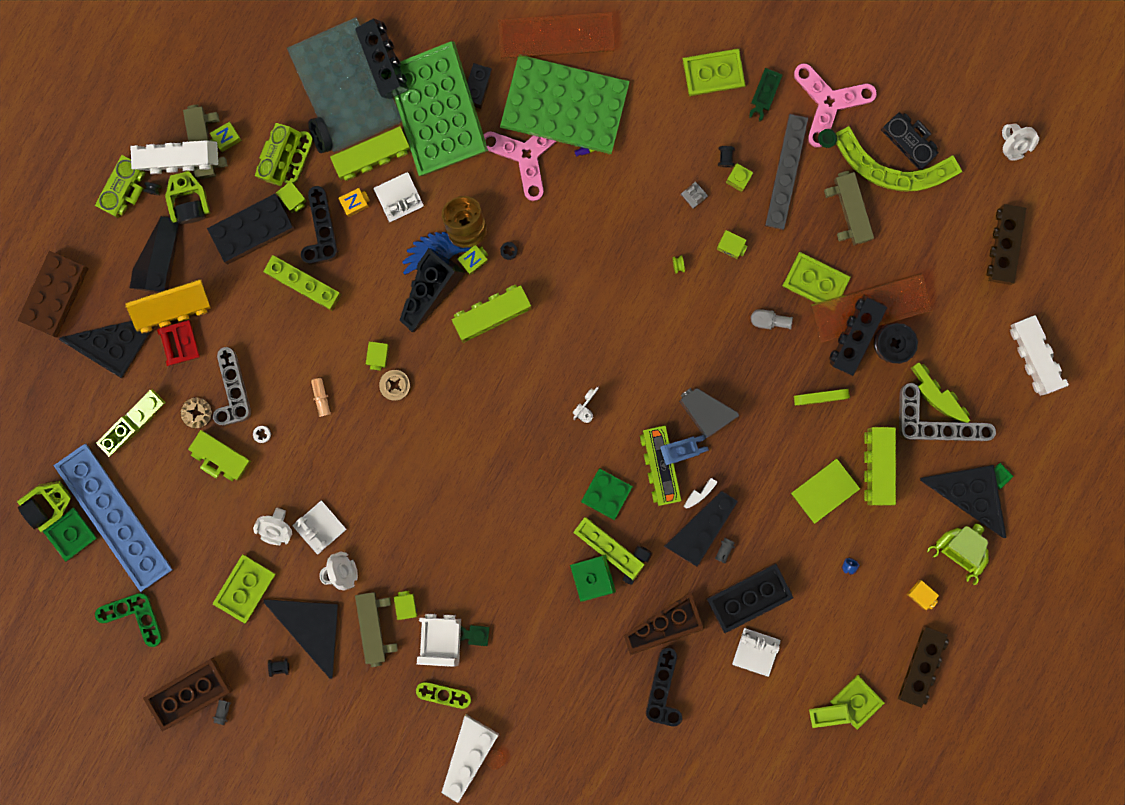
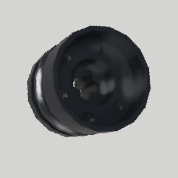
M891 323L884 325L877 331L874 337L875 352L886 362L898 364L907 362L917 351V336L905 324ZM892 339L899 341L896 344L897 348L895 346H890V344L892 343Z

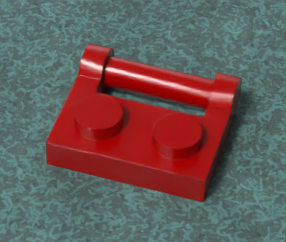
M190 320L157 329L167 360L165 362L167 367L200 358ZM170 332H173L179 357L174 358L168 336Z

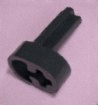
M637 545L633 552V555L643 563L649 562L653 552L641 545ZM626 574L622 579L623 581L631 585L635 581L628 577Z

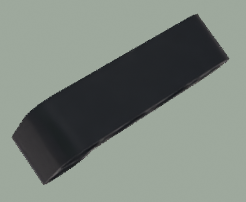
M314 186L309 190L308 197L318 244L306 246L301 251L302 260L309 265L333 261L338 256V247L327 194L322 187ZM317 191L322 194L319 197L321 204L325 203V205H318L317 199L313 197ZM325 210L326 217L318 219L317 212ZM324 228L330 229V235L326 238L320 235ZM327 247L334 249L332 256L324 255ZM314 251V259L306 260V253Z
M664 647L659 652L646 706V716L652 722L668 726H678L682 721L681 712L676 708L666 706L677 660L676 652L670 647ZM667 651H670V654L673 656V658H669L667 663L671 665V668L660 666L661 662L665 664L663 653L667 654ZM667 670L669 673L666 680L659 679V671ZM658 688L664 690V696L660 699L654 697V691ZM656 707L660 710L658 717L653 718L649 715L651 708ZM671 712H676L679 715L676 722L668 720V715Z

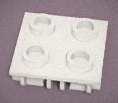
M408 172L374 187L389 222L424 207Z
M598 387L595 390L591 388L585 396L587 401L584 405L579 404L573 411L575 415L574 420L578 417L584 423L591 422L593 414L585 406L598 391Z
M322 500L293 525L317 555L346 530Z
M744 628L732 665L769 677L776 653H778L781 640Z

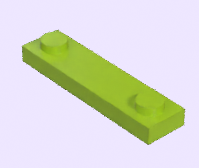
M584 517L573 532L602 556L605 555L608 561L632 580H635L646 565L587 517Z

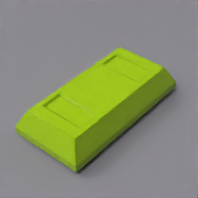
M847 704L809 709L812 728L851 723Z

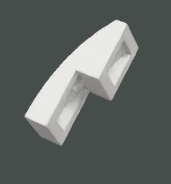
M710 478L701 493L693 490L683 507L687 509L699 503L711 492L717 481Z

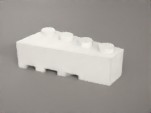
M1036 315L1012 324L1010 333L1012 338L1017 340L1019 344L1017 349L1021 358L1024 357L1026 361L1025 369L1027 374L1033 378L1032 386L1034 391L1041 396L1068 386L1067 380H1062L1061 378L1062 370L1060 365L1052 360L1054 356L1049 344L1044 343L1046 336Z
M465 714L442 790L444 795L458 803L498 737L497 732Z

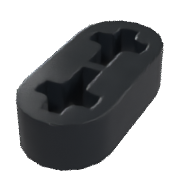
M321 117L310 119L308 127L317 151L319 153L331 151L333 143L324 120Z

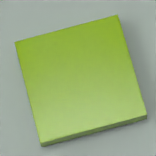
M856 675L830 701L834 706L848 705L851 724L857 730L884 704L883 700L859 675Z

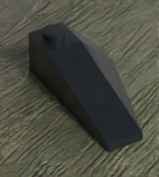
M161 216L132 270L130 289L155 293L169 290L179 230L178 222L173 223L170 217Z
M431 248L427 249L418 262L416 268L418 271L415 280H412V289L409 298L405 301L399 320L411 332H415L455 289L465 274L452 260Z

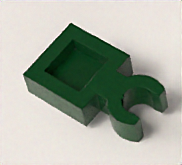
M470 625V630H466V628L461 626L463 636L460 637V641L469 639L468 645L488 646L490 627Z

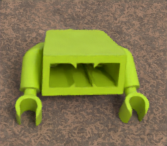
M974 524L972 529L965 526L963 529L955 528L946 532L936 541L937 544L930 546L927 551L929 552L931 548H935L937 553L933 557H936L939 554V549L942 548L941 552L970 572L966 575L967 582L970 577H975L973 585L978 583L979 579L977 576L982 574L989 562L988 541L981 536L984 528L979 524Z

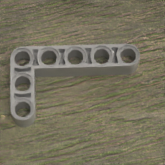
M909 383L900 389L899 433L904 439L989 441L996 435L995 427L988 423L919 422L920 391L918 386ZM907 387H911L914 390V395L911 398L905 394ZM907 406L912 407L914 410V414L911 417L905 414ZM907 425H910L914 430L911 436L905 434L904 430ZM926 426H930L932 428L933 433L931 436H926L924 434V428ZM945 426L950 427L952 430V434L949 437L943 434ZM964 427L970 428L971 435L969 437H965L962 434ZM984 427L990 430V435L987 438L981 433Z

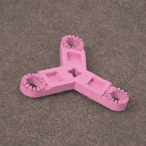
M800 64L794 71L796 81L818 104L808 135L809 143L815 148L822 146L814 142L813 134L820 133L824 129H831L837 110L869 104L876 97V89L870 84L833 91L808 64ZM806 69L809 77L806 79L800 78L798 75L799 70ZM863 89L870 90L872 93L871 98H863L861 91ZM827 97H830L831 100H834V103H832V107H829L828 104L824 103L827 100Z
M494 132L485 133V140L488 137L496 139V144L493 147L487 146L488 151L519 162L526 198L530 201L539 200L543 195V186L537 158L555 144L556 141L532 136L523 143ZM523 150H525V151H529V150H530V151H531V153H530L531 158H529V159H528L527 157L522 158V156H523V152H522V151H523ZM532 186H536L539 189V194L535 197L530 196L528 193L529 188Z

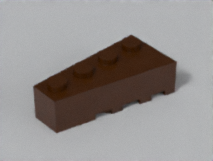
M688 593L646 622L626 633L624 638L630 655L703 631L704 628L692 593Z

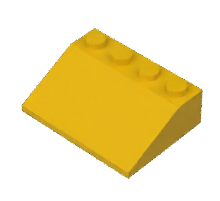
M201 280L125 303L136 331H141L142 334L152 331V327L158 325L160 328L169 326L171 321L177 319L178 322L188 320L189 316L193 314L197 316L208 313L207 310L211 309Z

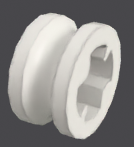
M258 426L253 431V437L255 441L265 443L270 439L271 431L266 426ZM258 430H265V434H267L266 439L264 437L263 440L259 439Z

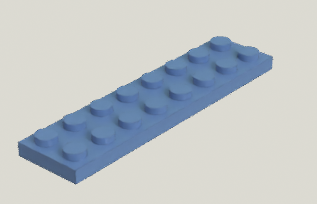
M87 444L82 445L53 465L140 592L173 570Z

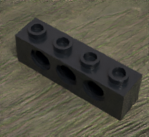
M373 18L355 28L380 96L390 100L407 91V78L400 69L401 63L398 57L395 56L393 51L394 45L388 38V29L385 23Z
M864 294L862 298L857 300L855 304L856 310L853 316L850 315L848 318L847 328L844 333L840 334L838 338L839 344L829 357L832 367L852 376L887 309L885 304ZM864 313H869V319L864 322L861 321V316ZM856 330H860L861 335L858 338L853 339V333ZM851 347L852 353L845 356L844 350Z

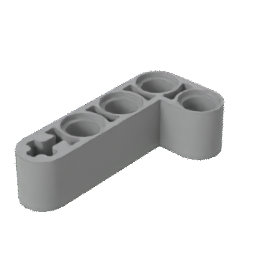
M224 347L218 351L217 358L229 406L216 409L213 414V420L219 425L227 426L249 419L251 408L237 354L234 350ZM225 352L231 354L229 363L234 364V366H229L228 361L223 359V356L226 355ZM230 370L236 371V378L233 380H229L227 377ZM239 388L241 396L234 399L232 392L234 389ZM240 407L246 409V414L243 417L237 415V409ZM221 412L227 413V420L225 422H220L218 419Z

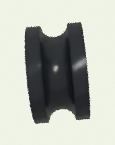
M145 182L146 188L143 189V192L160 196L159 189L162 188L161 185Z
M512 242L504 243L500 248L501 256L506 260L514 259L517 255L516 245ZM506 246L514 248V251H512L513 255L509 256V254L503 253V251H506Z

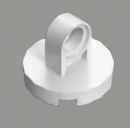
M1015 123L1007 124L1003 127L1002 135L1006 142L1002 149L1004 155L1009 160L1022 159L1025 157L1023 155L1028 150L1032 152L1037 146L1039 136L1032 127L1020 128Z
M276 508L272 517H259L253 527L254 533H259L261 535L260 539L269 544L281 545V542L288 544L292 536V529L283 521L286 510Z
M338 552L328 558L327 567L320 571V580L323 584H333L342 591L355 586L353 584L358 579V572L355 562L353 560L350 561L346 557L348 556L347 553Z

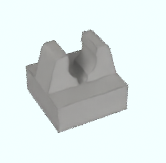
M696 181L681 193V196L692 209L708 197Z

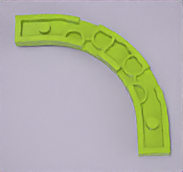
M849 126L836 133V145L849 165L868 181L886 189L906 192L925 190L942 184L963 172L953 155L930 168L919 171L901 172L876 163L863 150Z

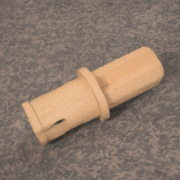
M322 378L311 380L315 396L313 400L316 401L319 417L331 414L327 401L328 395L325 393Z

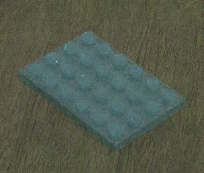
M353 18L287 48L317 117H321L326 124L333 143V152L402 123L393 98L389 100L380 96L355 28L360 26L357 18Z

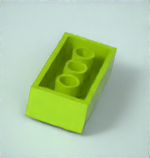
M516 284L506 289V293L499 295V293L494 294L488 298V302L484 304L478 302L471 306L472 310L466 313L462 310L454 314L455 318L452 319V322L462 342L465 343L531 310V305L522 286L517 287Z
M896 427L868 428L867 432H864V444H867V451L864 452V463H867V471H864V482H867V490H864V501H867V505H896Z

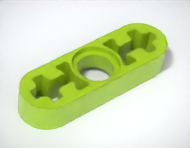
M301 131V138L307 136L309 141L303 145V150L306 151L304 153L300 149L295 150V153L302 155V161L294 163L291 160L290 164L294 167H299V169L296 170L294 168V179L290 178L288 181L285 176L283 181L286 184L290 181L295 184L298 181L312 147V136L306 131ZM299 140V143H298V145H297L299 148H300V146H301V141H300V140ZM291 167L288 168L287 173H290Z
M849 389L794 396V404L798 406L850 399Z
M422 682L416 688V694L422 700L460 709L468 707L471 703L470 694L463 690L429 682ZM424 685L428 686L427 689L430 691H434L433 687L438 688L435 692V699L431 698L433 694L430 693L423 696L419 689L423 688ZM440 690L448 691L449 698L442 701L438 698ZM452 691L456 692V697H461L464 694L468 702L460 705V701L454 699V703H450Z

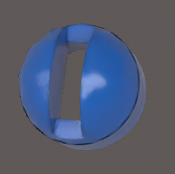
M846 558L842 569L846 574L848 572L849 575L855 574L859 563L851 558Z

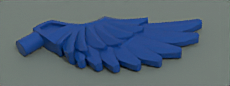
M435 232V236L429 233V238H420L423 242H413V245L417 247L407 249L408 253L415 254L402 261L403 264L411 263L404 270L403 274L406 275L416 270L418 262L428 248L450 259L458 253L467 252L472 247L461 248L455 246L445 232H442V234Z

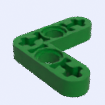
M144 593L135 594L97 608L95 611V618L99 623H108L135 613L145 644L149 647H156L162 642V634L151 601ZM139 596L141 599H145L146 602L143 603V607L141 605L133 606L135 610L132 611L131 603L138 601ZM120 603H125L128 607L127 612L124 614L119 613L117 610ZM113 605L116 617H114V614L106 616L107 620L100 618L99 614L102 613V609L105 612L111 611L112 608L110 606ZM146 614L152 618V623L149 626L142 623V617ZM155 626V629L152 630L153 635L158 636L155 644L153 641L149 642L148 638L151 637L150 631L145 633L144 629Z

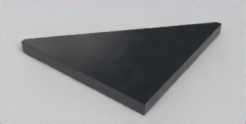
M131 320L63 336L59 340L118 377L123 378L152 331L143 334L141 331L137 332Z
M994 465L920 478V481L1002 538H1006Z
M264 599V604L328 678L333 679L338 604Z

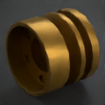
M459 196L446 203L442 209L441 216L450 241L455 246L461 248H469L480 243L486 236L487 226L479 203L474 198L468 196Z

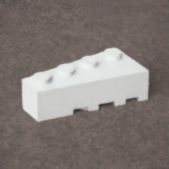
M215 141L183 142V145L182 143H165V145L150 144L146 145V147L130 146L132 169L150 171V174H162V170H166L167 173H175L183 168V171H194V167L206 170L211 169L212 165H218L217 142Z

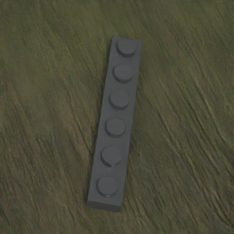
M789 114L765 223L767 227L781 230L785 228L808 122L806 117Z

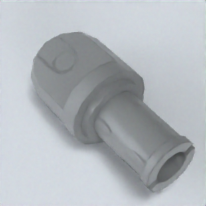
M757 309L751 315V322L758 328L772 330L776 326L791 329L793 317L779 316L772 310Z

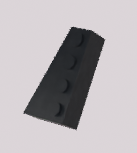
M720 491L664 547L697 567L738 501Z

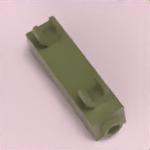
M199 105L188 106V109L183 110L188 141H210L207 123L220 122L219 114L213 112L205 115L203 107H199ZM225 157L218 158V165H212L211 169L201 170L199 167H194L195 178L201 180L217 177L215 168L227 167V159Z
M849 171L839 173L838 177L834 180L836 186L824 190L826 198L839 195L849 229L838 233V240L840 242L851 238L853 246L872 241L874 236L855 172L850 174Z
M376 592L355 595L365 663L370 664L371 667L382 666V662L386 661L385 653L398 651L397 643L384 645L378 607L391 605L390 597L377 599Z

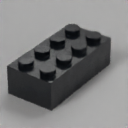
M276 193L207 228L224 263L227 265L295 230Z
M773 563L707 597L706 600L723 633H727L794 597L777 564Z

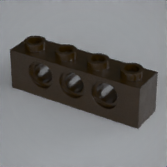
M1003 204L1000 209H997L996 220H998V225L993 230L995 244L990 249L992 262L987 268V276H989L990 282L1008 285L1015 283L1027 209L1025 207ZM1005 221H1010L1013 224L1012 230L1005 228ZM1005 239L1009 241V249H1004L1002 247V240ZM1000 258L1006 260V268L999 266L998 261Z
M924 626L922 627L897 699L921 708L923 704H927L929 699L928 689L934 685L936 679L934 672L936 668L940 667L942 662L940 655L942 650H946L949 639H946L947 634ZM929 644L935 646V652L931 655L926 652ZM923 662H927L929 665V669L925 673L920 671V665ZM920 680L922 688L919 691H915L913 684Z

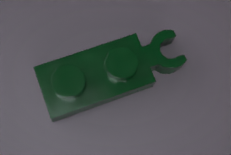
M767 68L764 69L751 102L756 107L750 111L749 118L752 117L753 113H758L760 115L758 121H762L764 117L763 109L769 111L783 74Z

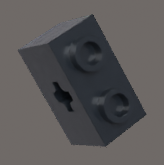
M473 63L467 84L474 106L481 109L492 76V69Z

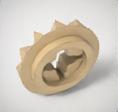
M390 370L381 377L379 388L382 395L387 399L401 400L409 392L410 381L405 373L399 370ZM401 379L398 384L401 391L397 389L390 391L392 385L388 380L396 382Z
M191 398L184 402L181 408V418L191 428H201L211 419V407L204 399ZM198 405V411L204 413V415H197L194 421V415L188 411L195 410Z

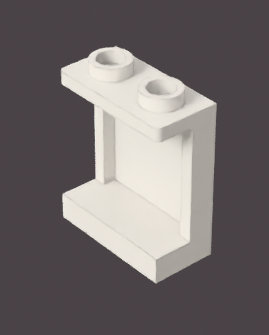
M425 614V617L419 618V622H422L421 650L420 656L417 657V664L459 666L461 619H455V615H444V618H437V614Z

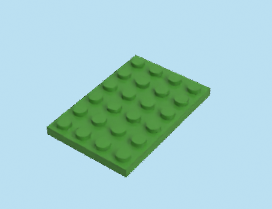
M448 42L400 61V69L407 78L408 90L395 96V101L418 175L424 176L487 152L488 148L455 42Z
M518 55L500 127L612 155L630 81Z

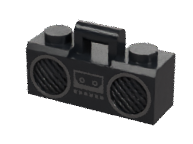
M898 112L882 127L881 131L918 170H922L939 153L937 151L938 147L931 140L929 142L926 140L932 133L920 120L912 125L910 123L912 120L907 114ZM915 128L923 135L922 138H921V136L914 130Z

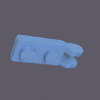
M704 435L661 446L665 464L669 465L709 451L708 446L698 449L696 442L698 443L705 439Z

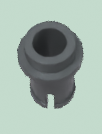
M724 538L723 541L721 540L722 544L715 559L726 564L732 548H735V542Z
M219 700L215 717L213 716V723L225 725V722H228L226 718L231 702Z

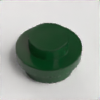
M824 129L818 135V142L824 148H831L837 142V135L831 129Z

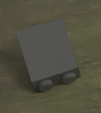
M691 388L681 395L682 399L679 401L705 439L739 416L736 411L699 389L694 391Z

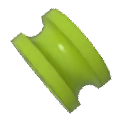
M682 255L679 258L672 257L675 274L679 271L685 272Z

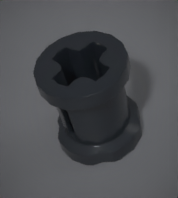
M719 146V167H735L733 152L736 147Z
M288 658L280 661L268 660L269 676L273 677L275 674L284 673L289 675Z

